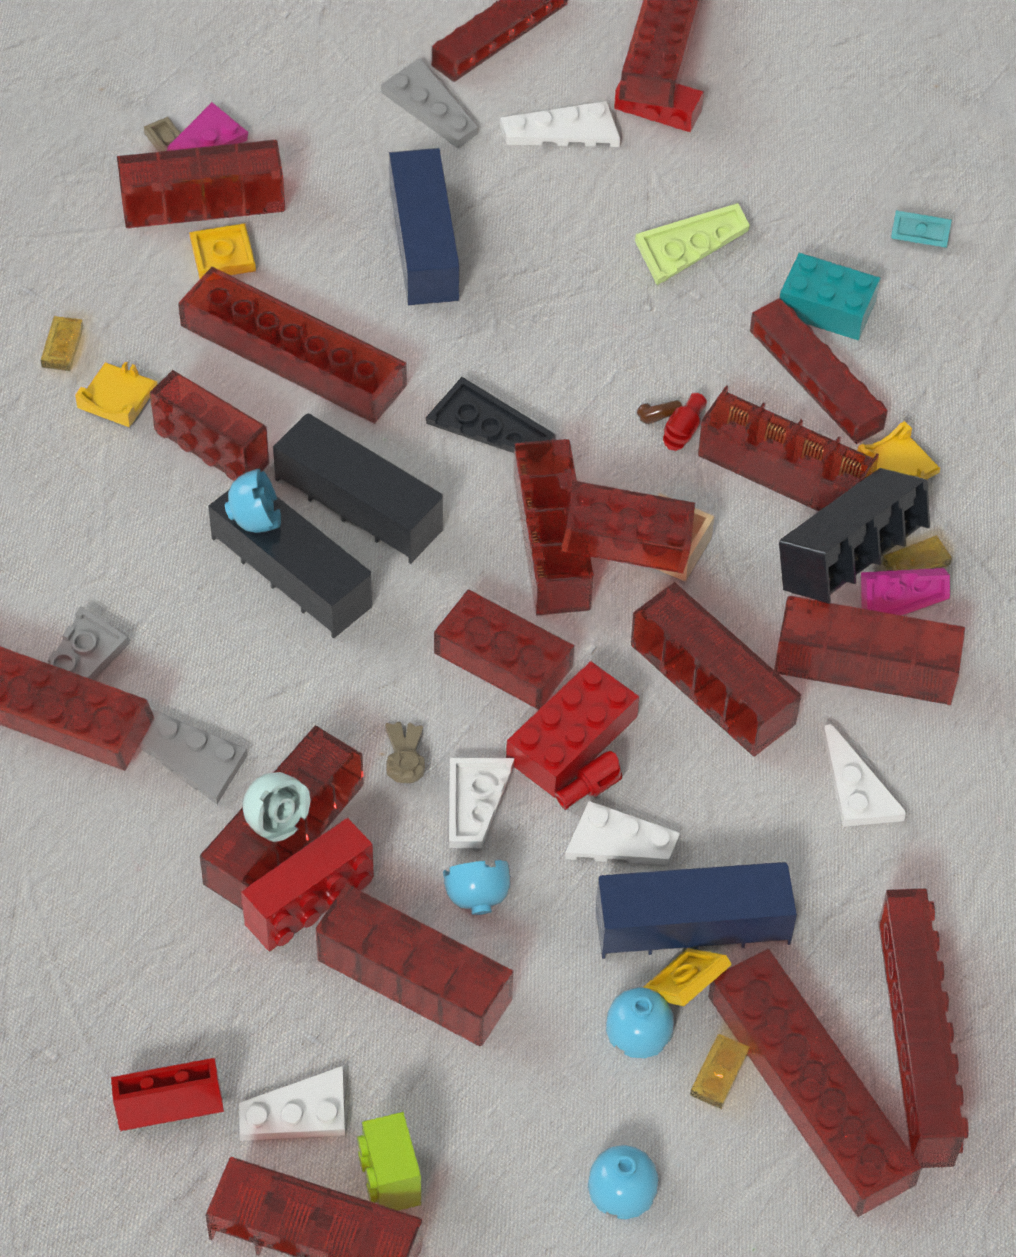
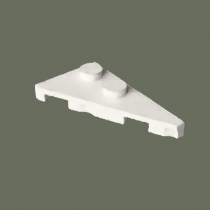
M832 724L824 725L823 736L842 826L904 821L906 813L903 807Z

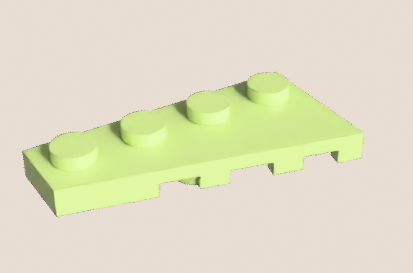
M737 203L638 233L634 241L656 284L659 285L748 232L750 225Z

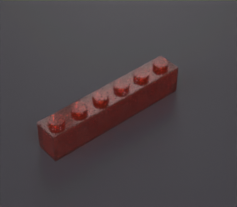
M568 0L496 1L486 10L476 14L462 26L457 27L452 33L435 42L431 46V66L451 81L456 82L565 7Z
M779 298L752 312L750 332L855 444L884 430L888 410L883 402L877 400L868 391L867 386L850 372L848 366L832 353L830 347L814 334L812 328L801 321L792 307L787 306Z

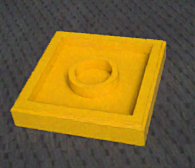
M245 223L189 232L199 280L256 271Z
M687 948L643 988L659 993L670 1004L685 1006L732 964L726 955Z

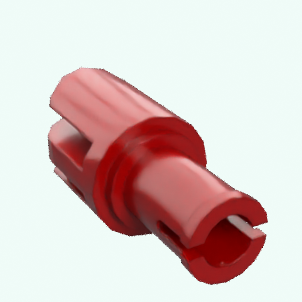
M692 393L685 406L676 408L664 428L663 442L669 450L676 451L682 449L691 440L700 426L701 420L699 415L707 404V400L702 394Z
M607 751L577 771L578 775H576L577 779L560 791L555 792V798L560 806L567 810L586 795L596 797L620 781L623 775L616 753Z

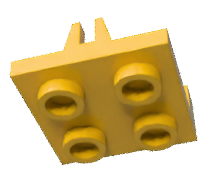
M126 361L122 364L121 368L105 362L88 388L80 387L75 394L77 408L130 428L158 387V384L155 380L139 375L134 364L128 370V363Z
M906 421L901 422L881 441L874 444H861L857 449L856 460L860 465H864L863 468L869 474H872L879 468L923 479H929L940 473V467L911 438L912 428Z

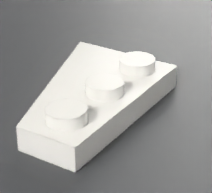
M450 758L449 848L483 847L514 767V758Z
M588 801L565 852V859L577 860V857L595 858V861L607 862V859L627 860L631 864L669 866L680 840V833Z
M343 1066L239 1103L240 1141L345 1135Z

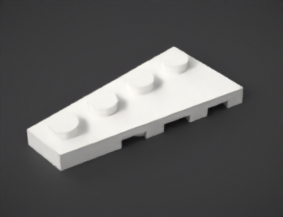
M607 101L500 118V127L506 145H543L544 142H553L557 146H568V142H585V146L596 147V143H610V147H620V137Z

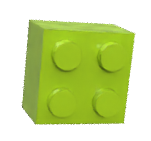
M404 1112L362 1121V1135L357 1136L358 1158L362 1172H366L368 1181L366 1188L370 1204L377 1203L380 1215L420 1206L421 1174Z

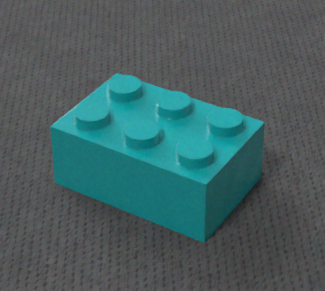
M799 252L780 291L777 315L859 341L876 303L881 278Z

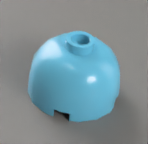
M256 469L239 476L230 487L228 492L229 501L225 502V510L229 519H235L237 524L248 532L260 533L279 528L281 525L280 509L274 511L273 501L277 500V496L267 474L264 471L260 472V469Z
M495 860L496 867H489V865L485 864V861H476L449 867L450 872L443 871L447 895L458 907L471 909L472 915L491 913V906L500 904L508 895L510 889L509 863L507 861Z
M634 988L622 992L614 999L607 1012L606 1033L609 1041L614 1047L617 1046L625 1051L624 1054L629 1057L648 1058L655 1056L663 1051V1047L670 1042L673 1036L674 1015L670 1004L659 993L651 989Z
M619 1145L608 1148L598 1155L590 1168L588 1190L592 1202L601 1212L606 1214L607 1211L610 1214L617 1215L619 1219L640 1216L650 1209L657 1195L659 1178L655 1163L647 1153L636 1147Z

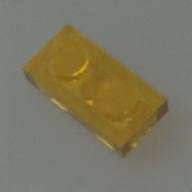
M53 317L40 359L42 368L71 371L84 328L82 319Z
M936 535L884 555L882 564L887 571L934 569L949 566L952 557Z
M718 1033L691 1088L690 1096L722 1109L749 1054L750 1047Z

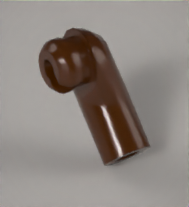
M679 400L654 406L645 403L638 407L637 415L640 417L641 422L651 424L671 417L675 409L682 407V404Z

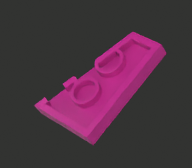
M211 102L168 146L167 156L179 166L182 164V169H184L185 164L187 170V164H189V168H192L247 141L248 131Z
M944 568L861 572L862 621L867 627L950 599V574Z

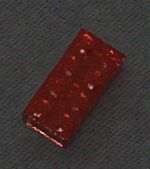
M174 370L150 391L154 430L161 437L168 438L177 443L185 452L195 454L205 464L221 470L233 481L239 476L256 469H260V472H262L269 465L267 426Z
M573 480L567 502L561 552L683 574L691 548L695 502Z
M469 589L434 631V654L538 710L548 701L573 668L575 645Z

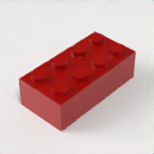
M590 661L507 739L506 758H514V768L555 798V792L567 786L578 775L577 771L593 761L637 718L639 696Z
M347 817L241 891L245 926L269 952L277 946L286 945L295 933L304 927H311L323 913L330 908L335 909L339 907L347 896L356 890L366 888L374 878L373 844Z

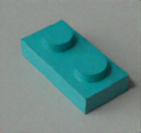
M896 210L891 238L947 248L952 220Z

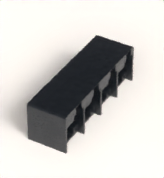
M309 413L305 414L273 446L274 471L277 482L283 479L307 494L308 501L317 500L341 515L342 522L349 520L375 536L376 543L381 540L408 557V563L411 564L443 531L442 493Z
M879 468L781 538L779 541L783 590L829 604L831 603L830 595L847 582L856 584L857 574L872 563L881 565V556L896 545L905 547L906 538L920 527L929 529L930 512L927 479Z
M229 490L208 505L212 540L219 539L241 557L243 565L247 562L269 580L272 589L275 587L280 589L301 607L303 614L307 611L329 629L333 639L372 608L371 571L279 497L273 503L274 511L280 509V527L260 533L248 532L241 528L235 519H229L225 510V502L229 501Z

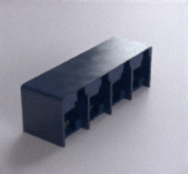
M440 148L389 152V186L408 305L459 301V260Z
M786 862L612 874L598 877L595 910L602 959L605 958L607 953L648 950V955H652V950L694 947L695 950H698L701 946L741 944V948H745V943L787 940V945H791L797 913L789 867Z

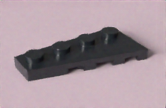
M461 377L425 418L428 425L539 461L556 441V434L464 377Z

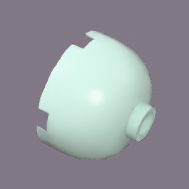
M281 772L264 774L249 786L244 796L242 807L245 820L260 836L273 842L285 840L298 830L295 825L300 817L305 819L309 812V790L298 779Z

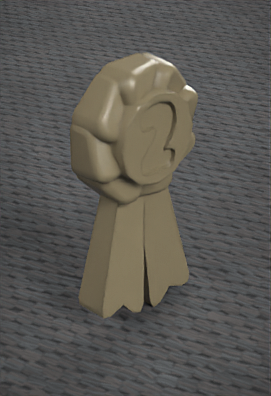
M400 721L394 725L386 723L385 730L394 750V753L388 755L386 774L398 783H414L418 781L425 773V759L416 751L423 734V726H414L409 722L406 737H404Z

